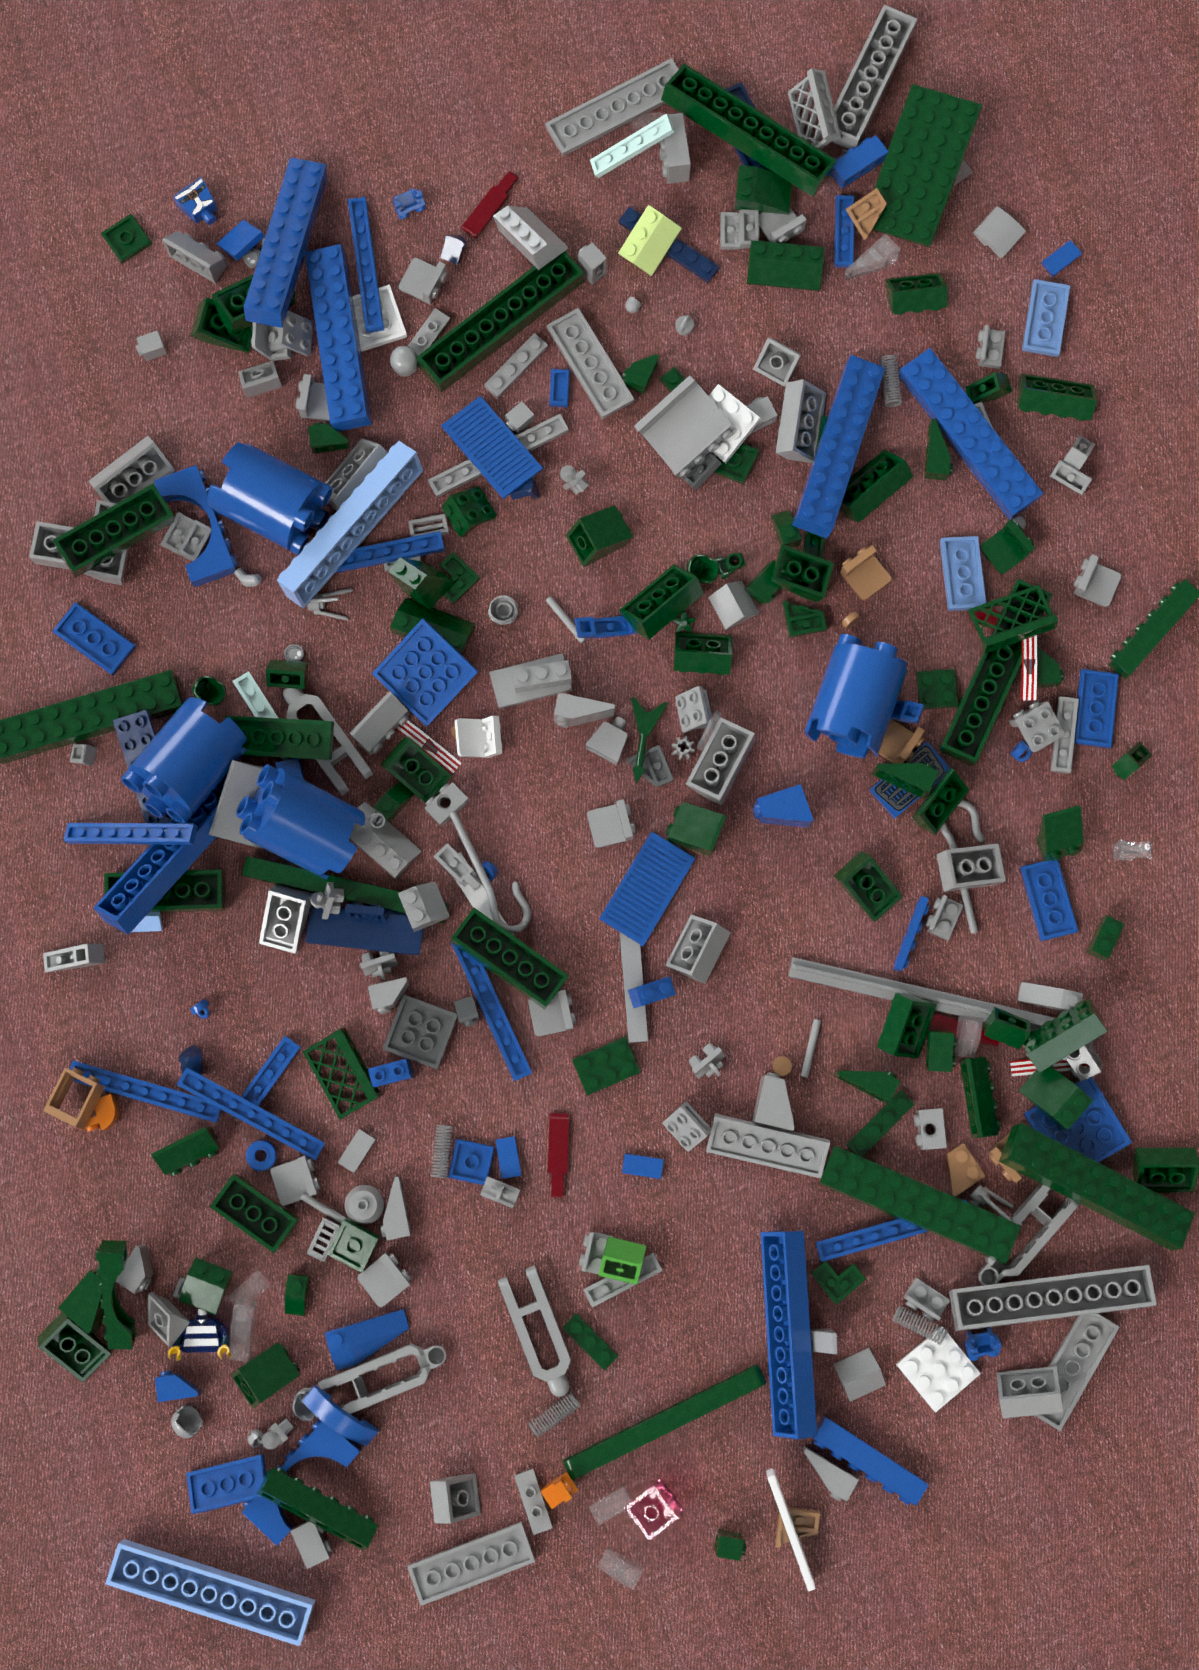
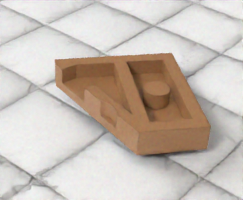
M878 188L846 209L864 240L869 236L887 205Z
M964 1143L946 1153L952 1188L951 1194L953 1197L985 1177V1174Z
M788 1507L799 1540L805 1536L809 1537L818 1534L819 1511ZM780 1511L778 1513L775 1547L777 1548L782 1547V1544L790 1542Z

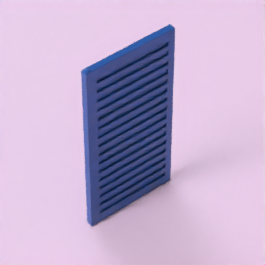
M481 396L441 425L443 430L502 499H505L543 470L541 465Z
M651 831L599 920L637 942L640 946H644L693 864L695 857Z

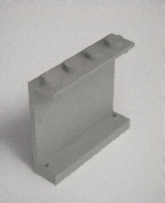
M688 376L634 425L637 431L645 437L674 472L673 474L679 479L686 477L691 472L690 469L695 465L701 464L705 460V456L709 452H714L719 447V443L724 439L730 438L736 429L691 376Z

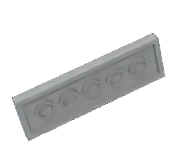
M579 308L546 325L547 330L602 420L634 402L633 396Z
M715 1114L706 1152L821 1178L830 1140Z
M1098 1313L1076 1317L1048 1366H1057L1063 1412L1035 1415L1036 1417L1058 1431L1062 1430L1120 1328L1119 1326Z
M521 1521L408 1564L407 1568L420 1606L532 1564L535 1562V1558Z

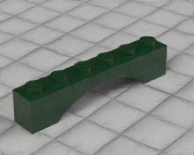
M102 1240L100 1248H97L95 1252V1260L99 1261L97 1277L101 1279L99 1293H102L101 1309H104L103 1325H106L104 1339L108 1341V1349L133 1350L136 1340L135 1320L121 1306L115 1289L116 1279L123 1272L128 1259L127 1241Z

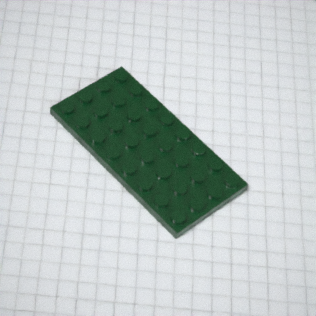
M912 84L874 190L878 188L887 205L874 225L873 231L931 248L980 115L982 104Z

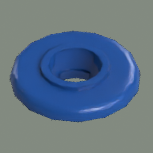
M266 1140L253 1142L246 1151L247 1164L256 1171L270 1169L277 1159L275 1147ZM259 1150H264L267 1153L265 1161L260 1162L257 1160L256 1153Z

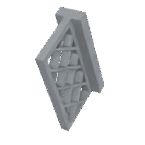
M811 68L807 71L808 76L788 91V96L798 136L807 142L809 140L812 141V145L822 149L831 141L837 142L841 139V134L825 71ZM810 83L811 89L810 92H807L806 90L808 84ZM800 91L798 101H796L795 94ZM805 94H807V95H808V99H807L806 105H803L802 103H803ZM812 100H814L815 104L814 109L810 108ZM801 107L804 108L802 118H800L799 114ZM809 110L812 111L810 122L806 121ZM817 116H818V120H819L818 126L815 125V121H816V117H817ZM805 123L808 124V129H807L806 135L804 134V131H803V130H804V127H805ZM813 127L816 128L814 139L811 138ZM822 132L823 140L820 142L819 138Z

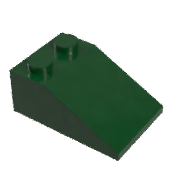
M739 165L734 210H759V212L789 215L792 184L774 172L759 167Z
M206 297L199 304L190 337L208 344L249 353L253 325L231 335L221 321L213 299Z
M782 544L771 581L799 597L818 603L825 598L834 563Z
M406 736L381 763L383 768L425 803L435 796L452 776Z
M928 763L877 764L871 775L923 799L930 792L939 771L935 770V767Z
M1080 805L1042 816L1037 845L1045 862L1050 860L1057 861L1061 857L1068 855L1075 856L1082 851L1084 842Z
M860 851L834 875V878L873 922H876L903 897L874 859L863 851Z
M1051 1066L1042 1072L1036 1069L1018 1090L1062 1130H1069L1094 1101L1078 1086Z
M836 1071L832 1075L883 1103L891 1101L901 1082L896 1079L897 1075L890 1071Z
M63 1312L37 1337L38 1348L82 1383L111 1355L110 1350L93 1333L87 1334Z

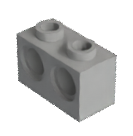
M1090 1042L1079 1048V1052H1073L1063 1058L1069 1062L1073 1075L1075 1077L1078 1076L1080 1081L1100 1073L1104 1066ZM1086 1063L1090 1068H1084L1081 1064Z

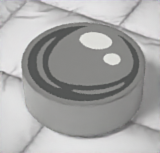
M255 248L250 249L243 256L245 264L250 268H256L261 252Z
M290 645L284 652L287 661L302 662L304 658V652L298 645Z

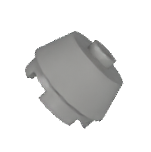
M360 1185L353 1188L345 1199L347 1216L353 1222L360 1225H368L375 1222L381 1216L384 1209V1200L381 1193L370 1185Z

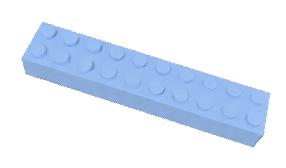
M400 441L392 446L389 453L377 463L375 469L366 475L361 485L356 487L352 495L341 504L340 509L330 516L325 526L317 531L316 536L311 542L307 543L303 551L292 560L290 566L281 572L277 582L287 598L304 609L424 470L414 450Z
M126 1539L118 1543L105 1583L109 1586L298 1646L303 1642L316 1601Z

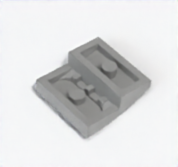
M997 206L976 228L973 234L984 246L988 245L999 258H1002L1026 231L1014 218Z
M740 209L739 213L721 212L720 250L750 248L751 240L759 241V210Z
M178 512L174 518L175 522L169 527L160 546L188 560L194 561L210 535L211 528Z

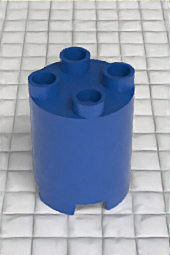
M237 442L222 460V463L230 468L222 487L214 484L210 485L207 499L210 508L296 555H299L303 551L304 546L309 543V531L311 529L318 531L326 524L329 512L321 509V507L326 506L333 493V487L255 446L247 443L245 445Z
M841 634L831 654L804 733L815 742L821 733L828 736L831 740L837 742L836 752L865 759L869 749H871L874 756L878 757L907 673V662L896 657L898 649L891 644L876 642L874 649L861 646L862 641L855 636Z
M187 698L121 777L123 784L135 793L142 792L148 797L144 806L152 815L159 819H163L168 813L178 823L185 824L229 772L232 760L238 761L246 751L244 747L241 748L247 740L242 730L229 717L219 724L213 718L203 713L207 702L199 698Z
M268 764L265 765L256 781V785L259 786L253 798L245 796L237 807L236 817L243 820L239 833L246 840L326 880L328 878L325 874L327 870L341 873L358 848L348 840L354 823L361 826L365 825L364 812L282 768L276 769Z

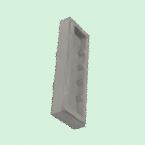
M436 308L433 310L408 345L414 349L417 356L435 343L451 321L450 317Z
M534 1468L515 1474L514 1477L533 1535L552 1529L553 1526L540 1492Z

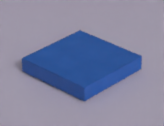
M242 220L217 245L221 250L238 261L262 240L264 235L260 230Z
M456 1139L448 1178L484 1185L487 1176L489 1177L495 1147Z

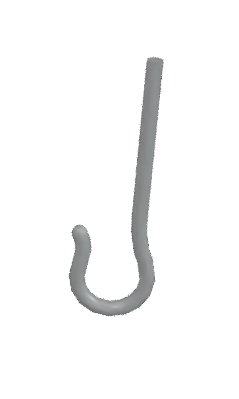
M962 800L957 807H963L970 813L973 834L979 842H983L984 836L980 831L978 812L970 802ZM945 822L940 828L941 832L946 838L950 849H957L958 846ZM968 889L960 890L970 933H978Z
M457 811L450 813L451 819L488 896L493 921L511 934L521 932L530 922L531 911L529 904L520 891L519 883L513 882L512 891L522 907L523 919L518 925L509 926L500 919L494 890Z

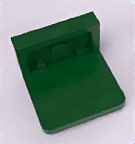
M474 487L450 495L442 506L445 515L460 538L465 537L474 526L494 520L497 516L480 487Z
M1012 519L999 532L980 545L982 553L1001 575L1031 555L1035 549L1032 539L1026 537L1022 532V527Z

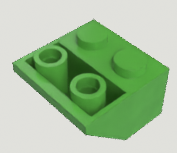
M608 1237L598 1276L638 1285L647 1246Z

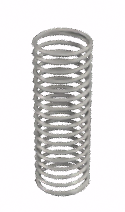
M886 355L882 358H888L883 360L895 359L887 361L880 359L881 366H887L885 367L887 370H884V377H882L885 406L896 407L902 403L897 357L895 355Z
M436 1125L438 1127L435 1129L443 1131H435L442 1134H434L440 1137H434L439 1140H434V1142L438 1143H434L437 1146L433 1147L436 1148L433 1151L441 1153H432L439 1156H432L438 1159H432V1161L437 1162H432V1164L436 1165H432L431 1167L435 1168H431V1170L439 1172H430L438 1174L430 1175V1177L448 1178V1175L441 1173H448L442 1170H449L444 1167H449V1165L445 1164H449L446 1161L450 1160L447 1159L450 1157L448 1156L450 1153L444 1151H451L445 1148H451V1146L446 1145H451V1143L447 1142H452V1140H448L452 1139V1137H449L452 1134L445 1132H453L446 1130L453 1129V1126Z
M901 1305L898 1307L893 1317L894 1322L897 1321V1323H899L902 1326H905V1328L908 1327V1330L911 1329V1331H917V1334H923V1337H926L929 1340L931 1339V1341H934V1343L937 1342V1344L939 1345L942 1344L948 1329L945 1330V1332L942 1335V1338L940 1339L941 1334L944 1330L943 1327L940 1335L937 1338V1335L941 1329L940 1326L934 1337L938 1324L933 1334L931 1335L932 1330L936 1324H933L932 1329L929 1332V1329L933 1323V1321H931L925 1333V1330L929 1324L930 1319L928 1320L924 1330L922 1331L927 1318H925L924 1323L920 1328V1325L924 1319V1317H922L920 1324L917 1327V1324L921 1318L920 1315L915 1326L913 1327L918 1317L917 1314L912 1325L910 1326L912 1319L915 1315V1312L913 1313L912 1318L908 1323L912 1311L910 1312L908 1319L905 1322V1319L910 1310L908 1309L902 1321V1318L907 1308L904 1309V1312L899 1320V1317L903 1311L904 1306L902 1308Z
M570 1392L571 1396L569 1394L568 1396L572 1400L573 1404L570 1402L566 1395L565 1397L570 1403V1405L566 1402V1400L563 1397V1400L565 1401L568 1408L560 1399L566 1411L561 1406L559 1401H557V1403L559 1404L563 1412L555 1403L561 1415L556 1410L554 1405H552V1407L554 1408L558 1416L550 1407V1410L553 1412L556 1419L553 1417L549 1409H547V1411L551 1415L552 1419L549 1417L547 1412L544 1411L549 1420L551 1421V1423L548 1421V1419L543 1413L542 1415L546 1419L547 1423L544 1421L541 1415L539 1416L544 1422L545 1426L537 1417L543 1429L541 1428V1426L535 1418L534 1421L537 1423L540 1430L537 1428L533 1420H531V1422L537 1429L538 1433L531 1425V1423H528L531 1430L537 1438L541 1437V1434L543 1435L544 1433H546V1430L549 1431V1429H551V1426L554 1427V1425H557L559 1421L562 1422V1419L564 1420V1417L567 1418V1415L569 1416L570 1414H572V1411L575 1412V1410H577V1407H581V1405L579 1404L578 1400L572 1392Z

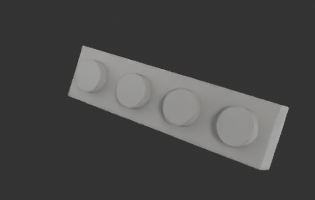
M534 333L484 384V388L499 399L548 348V345Z
M1062 696L1058 698L1056 717L1064 731V736L1053 742L1050 772L1071 773L1079 699Z
M654 1253L644 1258L639 1283L663 1271ZM604 1278L583 1289L593 1308L635 1286V1284Z

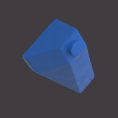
M402 1309L325 1332L329 1352L337 1371L359 1364L408 1330L409 1325L405 1310Z

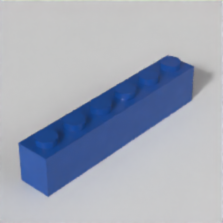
M823 1415L817 1425V1437H813L815 1439L814 1444L823 1450L825 1447L832 1450V1456L840 1461L844 1458L849 1462L848 1466L858 1472L861 1469L866 1473L865 1477L873 1483L879 1481L883 1484L882 1488L890 1494L896 1492L900 1495L899 1499L908 1506L911 1503L917 1506L928 1487L924 1480Z

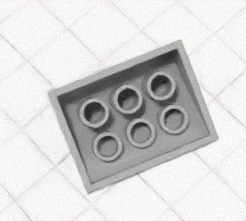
M232 760L209 832L210 835L262 848L246 840L239 833L243 820L236 817V810L245 796L253 798L259 789L256 781L263 767Z

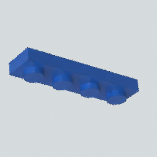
M836 195L834 267L853 268L854 223L846 209L854 204V196Z
M921 896L918 898L892 970L900 972L908 966L910 958H907L908 953L913 951L916 944L914 937L916 932L920 933L923 922H920L923 915L926 916L930 907L927 904L929 899Z
M284 1036L241 1097L260 1106L301 1046Z

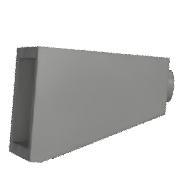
M769 1072L761 1077L752 1122L794 1131V1121L785 1079H780L779 1074Z

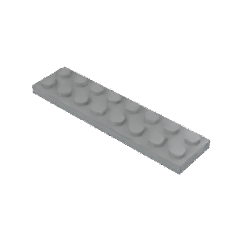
M671 58L545 123V127L561 155L565 156L666 104L661 101L665 84L679 69Z

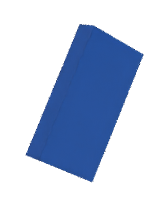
M1069 240L1043 260L1041 264L1054 277L1078 259L1082 253Z
M551 369L550 407H568L570 370Z
M515 1136L495 1140L502 1179L521 1176Z
M625 1154L622 1173L661 1179L664 1159Z

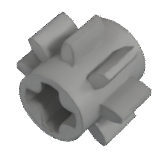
M687 736L682 740L677 737V744L673 743L671 746L676 748L672 755L677 754L679 760L682 757L689 759V752L694 753L695 751L691 748L694 742L691 741L689 743ZM682 745H686L684 752L680 751Z

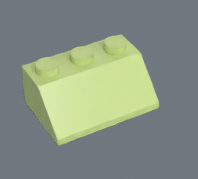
M648 205L618 254L652 276L682 228Z

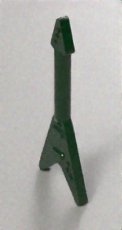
M635 697L631 698L640 736L636 765L632 769L636 784L645 772L643 763L647 738L666 709L667 702L662 703L650 712H646Z

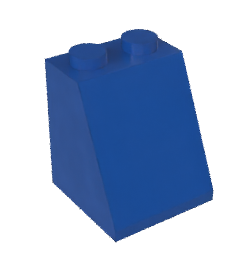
M801 784L758 798L754 808H752L755 819H759L760 823L806 828L814 821Z

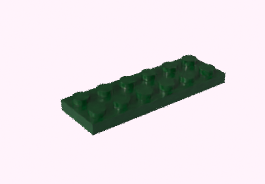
M225 715V719L229 717L247 738L241 747L246 749L243 755L332 760L333 721Z

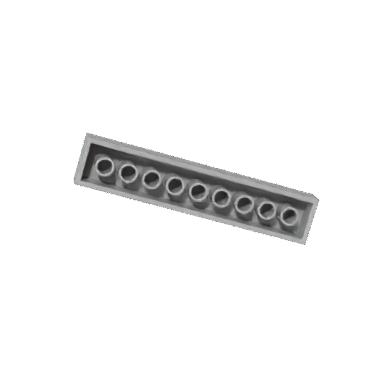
M1149 1265L968 1287L949 1291L955 1331L1157 1305Z

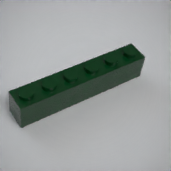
M1186 579L1181 583L1176 582L1169 589L1172 593L1168 597L1164 595L1157 603L1160 605L1158 609H1152L1146 615L1148 620L1144 624L1140 622L1133 630L1136 632L1133 637L1128 636L1122 643L1124 647L1121 651L1117 649L1110 656L1112 661L1108 666L1124 679H1127L1198 599L1199 590Z
M272 1468L267 1472L257 1492L258 1495L361 1550L369 1547L378 1528V1524L374 1523L372 1517L367 1515L361 1516L356 1513L357 1510L355 1508L339 1504V1500L335 1497L324 1496L321 1494L322 1491L320 1489L304 1485V1481L297 1477L291 1478L287 1476L286 1471L281 1468Z

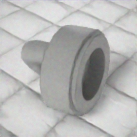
M689 315L681 316L676 320V331L683 336L689 335L693 331L694 322Z

